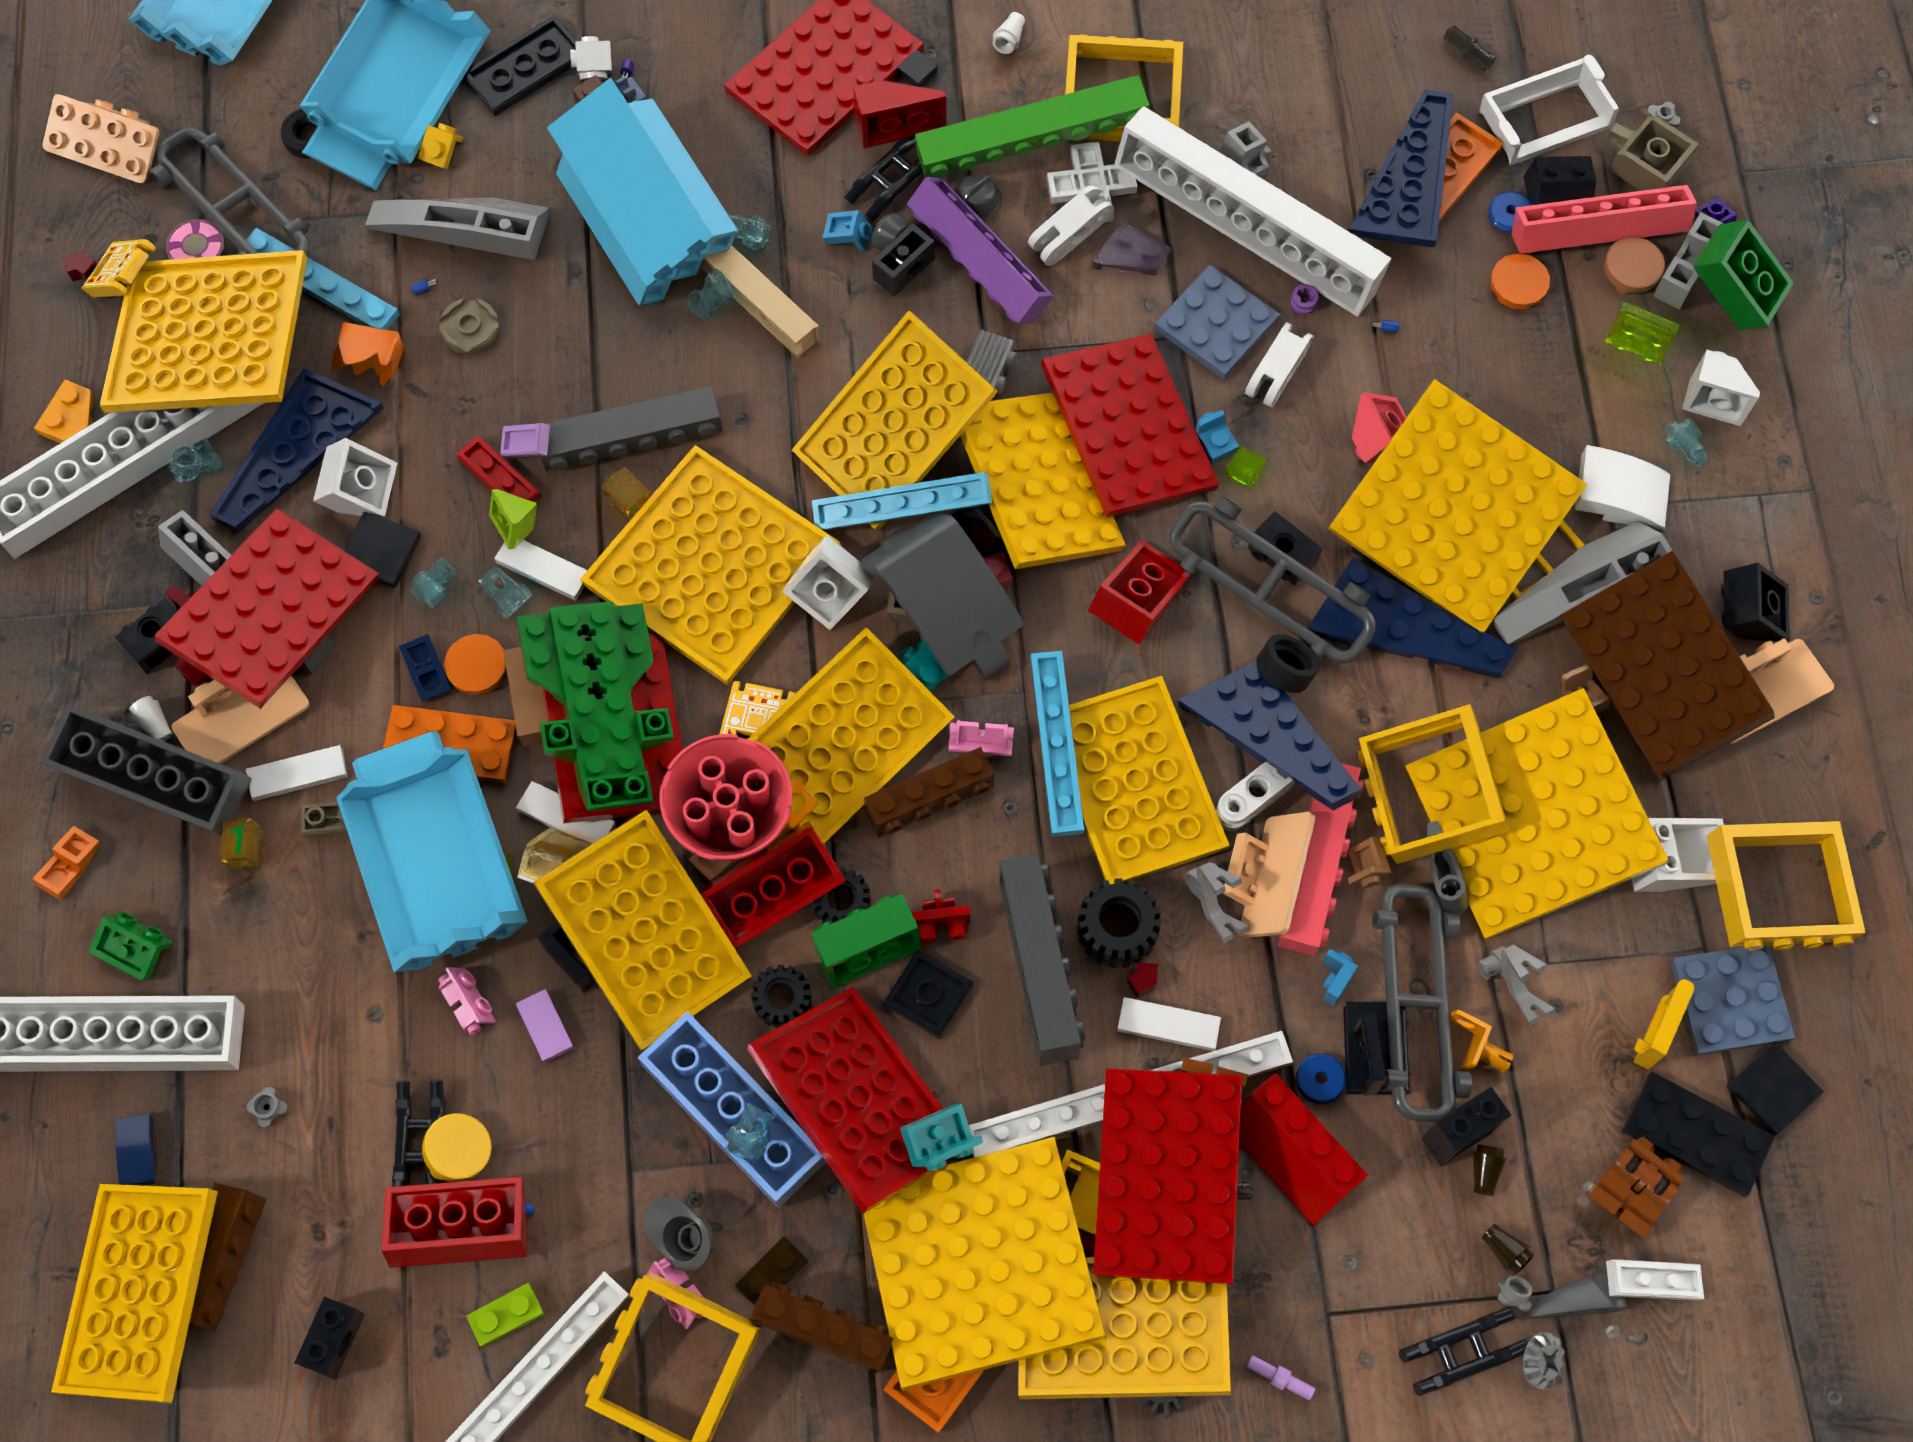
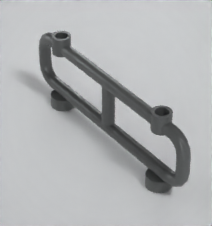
M184 128L158 145L155 151V160L158 165L150 169V173L156 183L165 190L175 182L241 251L236 255L257 254L259 252L222 214L251 196L284 229L287 236L298 244L296 251L304 250L306 256H308L310 241L305 235L308 229L299 217L291 221L221 149L225 145L216 132L207 135L197 128ZM187 140H197L209 156L212 155L242 187L215 205H212L167 158V154Z
M1224 496L1220 497L1215 506L1205 501H1196L1189 504L1182 511L1169 534L1172 550L1183 559L1180 566L1194 575L1200 570L1309 644V648L1320 661L1328 657L1338 663H1349L1356 660L1363 653L1376 631L1375 618L1364 606L1371 596L1367 591L1349 582L1342 592L1238 522L1236 518L1242 508ZM1203 513L1277 562L1257 593H1254L1182 543L1181 536L1196 514ZM1286 570H1289L1362 620L1363 630L1350 649L1346 651L1337 649L1330 642L1316 635L1266 601Z
M1395 884L1385 890L1381 897V909H1375L1372 915L1373 928L1382 929L1390 1069H1385L1386 1081L1382 1087L1385 1090H1392L1394 1106L1406 1119L1420 1122H1437L1454 1111L1456 1098H1469L1472 1091L1471 1074L1467 1071H1454L1444 939L1457 938L1460 932V917L1455 912H1443L1438 896L1428 887ZM1397 897L1420 898L1426 901L1429 906L1435 996L1399 993L1395 935L1398 915L1394 911V900ZM1400 1006L1436 1009L1442 1105L1438 1109L1416 1108L1407 1102L1405 1090L1408 1086V1074L1404 1071Z

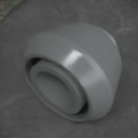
M897 213L885 215L877 224L872 236L876 249L884 250L908 228Z

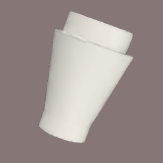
M1012 12L993 33V46L1000 53L1010 54L1018 48L1022 28L1025 23L1023 15L1018 12Z
M146 696L130 706L129 711L132 714L130 718L150 737L163 742L172 737L173 733L169 729L159 701L153 700L151 696Z

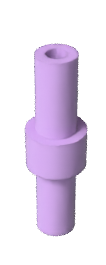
M1253 1355L1246 1367L1271 1380L1270 1384L1283 1391L1286 1388L1309 1401L1315 1391V1387L1292 1376V1371L1280 1365L1276 1368Z

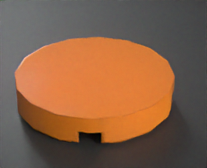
M1516 253L1505 256L1496 263L1490 276V288L1497 295L1496 299L1501 304L1512 309L1525 310L1537 303H1541L1550 287V276L1547 268L1538 259L1527 254Z
M472 634L462 637L452 644L445 656L444 668L448 680L455 689L460 692L469 693V695L478 696L491 692L502 683L507 671L504 649L497 640L488 635Z

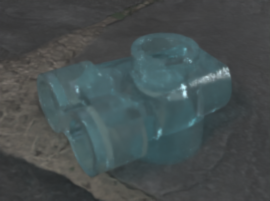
M729 213L728 216L738 229L734 239L742 238V246L748 250H764L765 243H768L772 224L766 223V219L758 215L744 218L742 215Z
M712 269L704 279L706 283L703 288L691 291L687 298V306L690 312L696 314L699 319L704 321L708 320L714 312L719 311L722 304H727L735 294L733 287L725 281L724 274L718 269Z
M1686 417L1680 423L1673 420L1664 428L1668 435L1665 441L1674 452L1677 453L1681 449L1686 458L1696 468L1702 466L1708 460L1709 456L1705 453L1706 449L1697 441L1703 434L1689 417Z
M207 438L194 443V448L181 447L174 452L173 460L167 464L178 483L184 480H193L197 475L208 471L212 474L224 468L221 458L213 450Z
M440 557L431 565L428 572L422 570L415 575L411 581L414 586L409 591L419 601L426 602L430 607H434L447 596L449 590L444 584L447 581L449 582L458 571L451 563Z
M496 565L479 579L484 592L498 604L497 610L505 619L509 618L533 595L524 584L519 586ZM495 578L503 580L504 587L502 589H497L494 586Z
M748 1102L740 1115L739 1123L733 1125L727 1133L726 1139L729 1143L725 1149L741 1159L746 1160L748 1158L751 1161H756L764 1154L768 1145L767 1138L762 1134L765 1130H768L775 1117Z

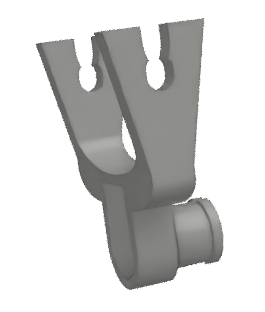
M1210 862L1185 873L1188 888L1201 900L1206 918L1211 922L1224 943L1233 939V933L1228 928L1234 929L1239 935L1249 931V925L1225 914L1217 900V895L1226 892L1225 886L1221 881H1225L1227 885L1234 888L1242 884L1240 877Z
M1514 944L1507 948L1501 946L1489 953L1490 956L1477 961L1479 965L1477 967L1484 979L1489 980L1491 977L1500 974L1506 980L1508 990L1529 1026L1539 1022V1017L1532 1011L1534 1009L1539 1010L1540 1014H1543L1546 1018L1556 1013L1554 1007L1532 995L1523 982L1531 978L1530 972L1524 966H1530L1532 970L1539 974L1548 969L1546 963Z

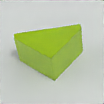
M495 489L492 490L489 516L508 549H515L534 529L537 503Z

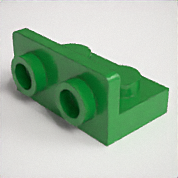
M118 912L117 914L102 917L88 952L141 981L149 980L161 951L171 948L173 941L164 937V932L150 926L145 927L136 922L137 918L129 913Z

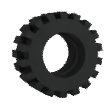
M1122 878L1115 879L1114 884H1109L1108 880L1103 881L1099 889L1094 886L1090 890L1089 896H1085L1082 901L1077 923V933L1080 934L1079 941L1081 946H1086L1085 952L1089 956L1094 954L1096 962L1100 964L1105 960L1109 962V967L1116 968L1117 963H1122L1123 968L1130 967L1132 961L1137 964L1142 961L1144 955L1148 956L1152 951L1153 945L1156 943L1161 926V920H1159L1161 915L1160 908L1155 906L1157 900L1153 895L1147 896L1148 889L1143 885L1140 889H1137L1135 881L1129 880L1128 885L1122 884ZM1110 910H1124L1135 918L1138 929L1130 936L1114 937L1102 928L1099 922L1100 917Z

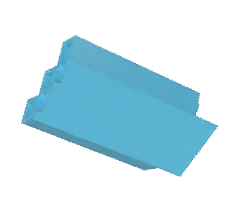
M141 0L128 20L153 40L162 42L163 39L170 40L176 43V49L194 56L198 52L211 57L210 61L212 63L222 66L234 60L272 0Z
M366 0L299 106L307 114V118L318 126L302 153L376 191L392 164L412 163L421 148L427 125L434 127L491 30L474 11L455 12L445 0Z
M609 78L547 127L563 153L556 172L558 178L639 306L664 300L671 281L697 275L705 255L730 250L738 229L653 98L627 103L612 78Z
M429 732L357 758L352 762L357 780L348 783L347 788L336 799L394 972L423 970L433 966V959L446 954H451L455 958L478 949L476 945L478 942L496 937L497 941L510 937L528 922L467 749L444 748L439 733Z

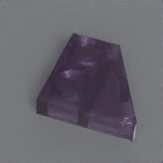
M1122 220L1093 260L1092 268L1101 270L1102 266L1119 268V272H1140L1141 274L1157 275L1170 257L1172 248Z

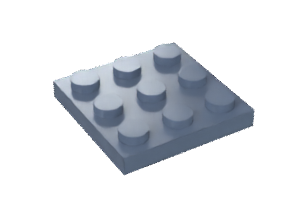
M1209 265L1158 319L1154 330L1224 380L1278 321L1280 314L1216 268Z
M1764 946V948L1755 951H1749L1745 947L1676 957L1670 961L1676 985L1682 979L1688 980L1694 985V992L1684 1016L1695 1056L1770 1045L1774 1042H1789L1795 1039L1770 946Z

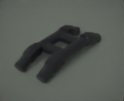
M918 133L904 137L895 143L890 151L867 172L861 174L852 185L853 187L845 195L844 198L853 205L860 195L872 185V182L881 187L883 191L874 200V204L865 214L873 222L893 202V199L921 173L923 174L919 158L913 165L903 157L905 153L916 146L915 134ZM892 164L904 172L894 183L882 174Z
M443 1080L430 1081V1117L411 1118L410 1081L396 1082L397 1121L392 1187L407 1186L408 1165L426 1164L422 1151H409V1132L427 1131L437 1119L445 1116ZM427 1167L426 1184L441 1183V1180L435 1179L431 1175Z
M1511 1306L1400 1349L1399 1357L1404 1363L1437 1351L1446 1370L1413 1384L1415 1394L1417 1396L1425 1395L1524 1355L1528 1344L1525 1339L1490 1353L1481 1334L1516 1319ZM1469 1339L1477 1358L1458 1366L1450 1345Z

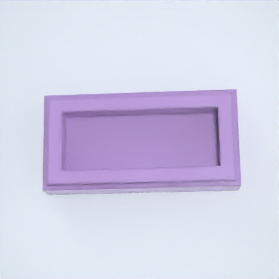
M536 423L503 426L500 455L506 458L547 455L550 425Z
M546 989L516 1003L544 1064L574 1049Z

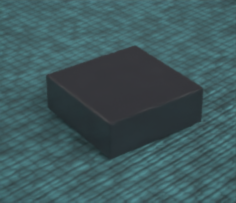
M917 49L897 67L898 74L917 87H921L937 72V65Z

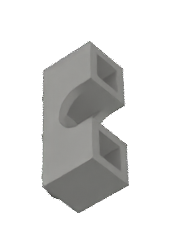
M1703 213L1699 214L1680 250L1662 277L1653 297L1680 310L1699 277L1693 268L1694 264L1718 226L1724 223Z

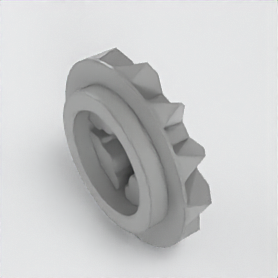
M1540 1332L1535 1334L1525 1348L1523 1356L1524 1375L1528 1383L1537 1389L1553 1388L1555 1379H1561V1366L1565 1365L1562 1362L1565 1350L1560 1347V1339L1554 1337L1552 1333Z

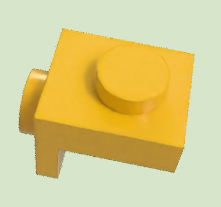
M439 123L438 128L427 125L417 159L448 169L456 141L462 143L463 137L455 134L456 128L442 123Z

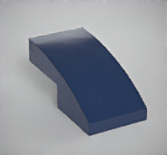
M429 634L399 645L422 702L451 691Z
M150 1113L116 1119V1160L119 1185L145 1186L156 1183L157 1155L153 1149L154 1120Z

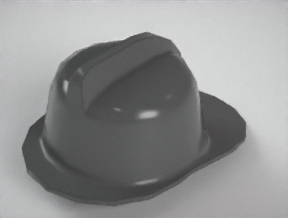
M979 174L970 175L964 178L954 190L984 223L1000 208L1002 203L1001 190L992 182V177L989 174L986 176Z
M665 1196L654 1200L648 1206L644 1214L643 1224L646 1236L671 1264L679 1270L687 1272L697 1270L705 1264L707 1258L714 1250V1235L709 1222L703 1217L696 1215L686 1204L677 1198Z

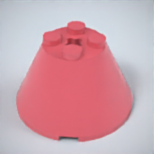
M734 734L705 737L684 748L668 766V771L660 787V809L665 825L671 835L688 851L711 860H739L762 851L782 832L792 807L791 781L782 761L764 744L740 738Z

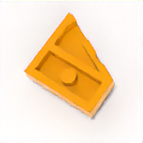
M64 380L35 425V431L39 435L56 442H64L93 424L91 411L94 409L95 395L90 389Z

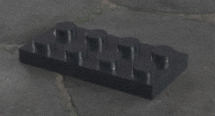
M1654 1072L1648 1074L1621 1131L1636 1140L1645 1137L1654 1144L1655 1150L1743 1197H1747L1750 1194L1775 1138L1770 1133Z

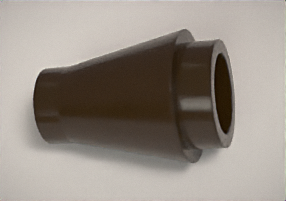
M1477 1144V1150L1473 1152L1474 1193L1494 1196L1497 1182L1506 1162V1158H1503L1504 1149Z
M1493 1224L1482 1236V1239L1488 1244L1506 1271L1511 1270L1515 1275L1522 1271L1534 1257V1254L1529 1250L1530 1246L1504 1231L1496 1224Z

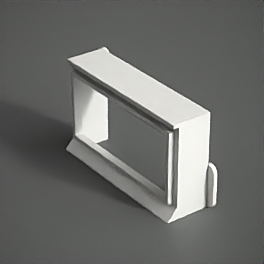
M1586 55L1577 61L1485 93L1479 113L1483 114L1497 139L1504 143L1503 148L1508 155L1509 164L1512 166L1610 130L1613 127L1619 108L1601 81L1605 76L1603 70L1592 55ZM1579 85L1598 117L1521 145L1519 137L1502 113Z

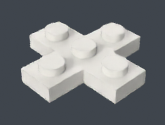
M1099 141L1071 145L1070 154L1074 170L1047 173L1046 178L1051 204L1069 202L1080 191L1090 185H1095L1100 190L1099 197L1093 204L1094 207L1103 202H1110L1112 204L1110 196L1137 193L1138 187L1136 177L1126 174L1114 164L1104 166ZM1114 212L1106 222L1113 221Z

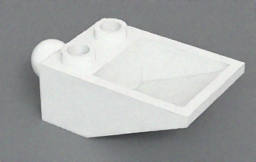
M1648 818L1669 859V863L1632 878L1634 892H1663L1716 884L1706 836L1719 826L1724 825L1723 819Z

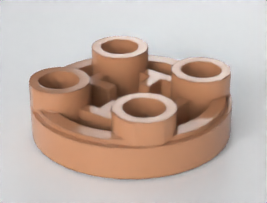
M1626 237L1616 241L1609 248L1603 262L1606 276L1615 285L1616 291L1623 295L1641 293L1652 289L1659 283L1665 270V259L1660 249L1652 242L1639 237Z

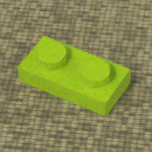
M528 1282L466 1315L479 1346L484 1348L545 1314L531 1284Z

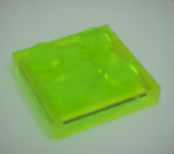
M1623 302L1605 341L1613 344L1618 349L1637 354L1646 361L1661 364L1681 325Z

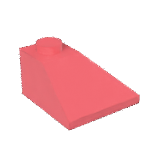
M1364 392L1360 396L1352 440L1357 447L1356 453L1358 457L1365 463H1375L1407 418L1396 397Z

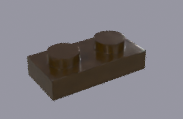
M783 1236L735 1286L755 1305L764 1284L771 1287L772 1282H777L785 1286L808 1263V1259Z

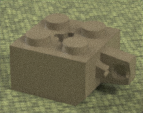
M1657 116L1648 117L1637 131L1629 130L1616 123L1606 137V141L1614 146L1618 152L1609 171L1640 191L1670 187L1689 165L1699 143Z

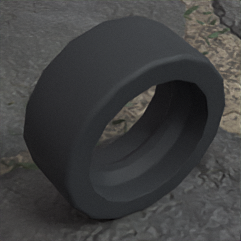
M1277 634L1271 636L1256 658L1257 667L1261 675L1278 689L1291 693L1305 691L1320 670L1316 654L1305 643L1288 635ZM1281 659H1283V660L1287 661L1288 663L1292 664L1295 668L1290 667L1289 665H1287L1286 663H1284Z

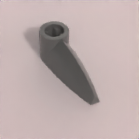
M1437 821L1427 823V837L1443 833ZM1452 848L1430 854L1432 876L1442 910L1444 912H1455L1458 915L1464 913L1469 907V896Z
M1601 1273L1568 1283L1551 1291L1530 1308L1529 1319L1611 1313L1627 1310L1629 1306L1627 1297L1609 1296L1607 1273Z

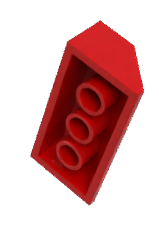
M808 821L762 851L700 887L699 893L736 949L844 883L845 879L811 821Z
M1276 1073L1242 1102L1240 1145L1312 1226L1318 1223L1368 1176L1362 1167Z
M523 1177L385 1187L381 1251L389 1268L527 1257L528 1222Z

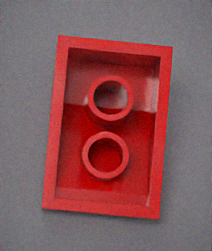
M883 80L864 82L861 85L853 86L855 122L863 149L899 141L914 133H922L947 126L945 91Z
M1141 540L1100 585L1088 611L1140 645L1161 619L1192 573Z

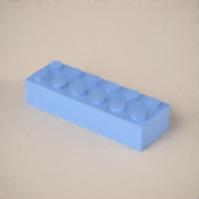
M688 1011L638 1056L642 1067L778 1209L826 1163L807 1134Z

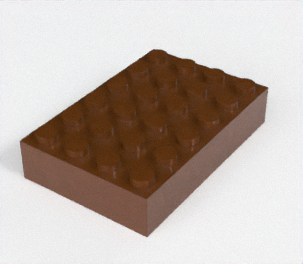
M1673 550L1560 615L1564 625L1592 668V671L1659 781L1666 779L1775 718L1774 710Z

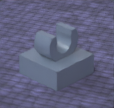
M624 76L615 81L616 86L627 103L636 100H647L646 95L632 76L628 79Z

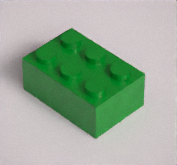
M1748 219L1720 224L1693 266L1694 270L1739 330L1768 326L1794 284Z
M903 894L895 897L894 895L885 896L872 907L865 910L863 908L855 909L848 913L846 918L835 923L833 921L825 922L819 925L816 931L811 932L816 956L831 989L914 954L916 950L921 951L919 929Z

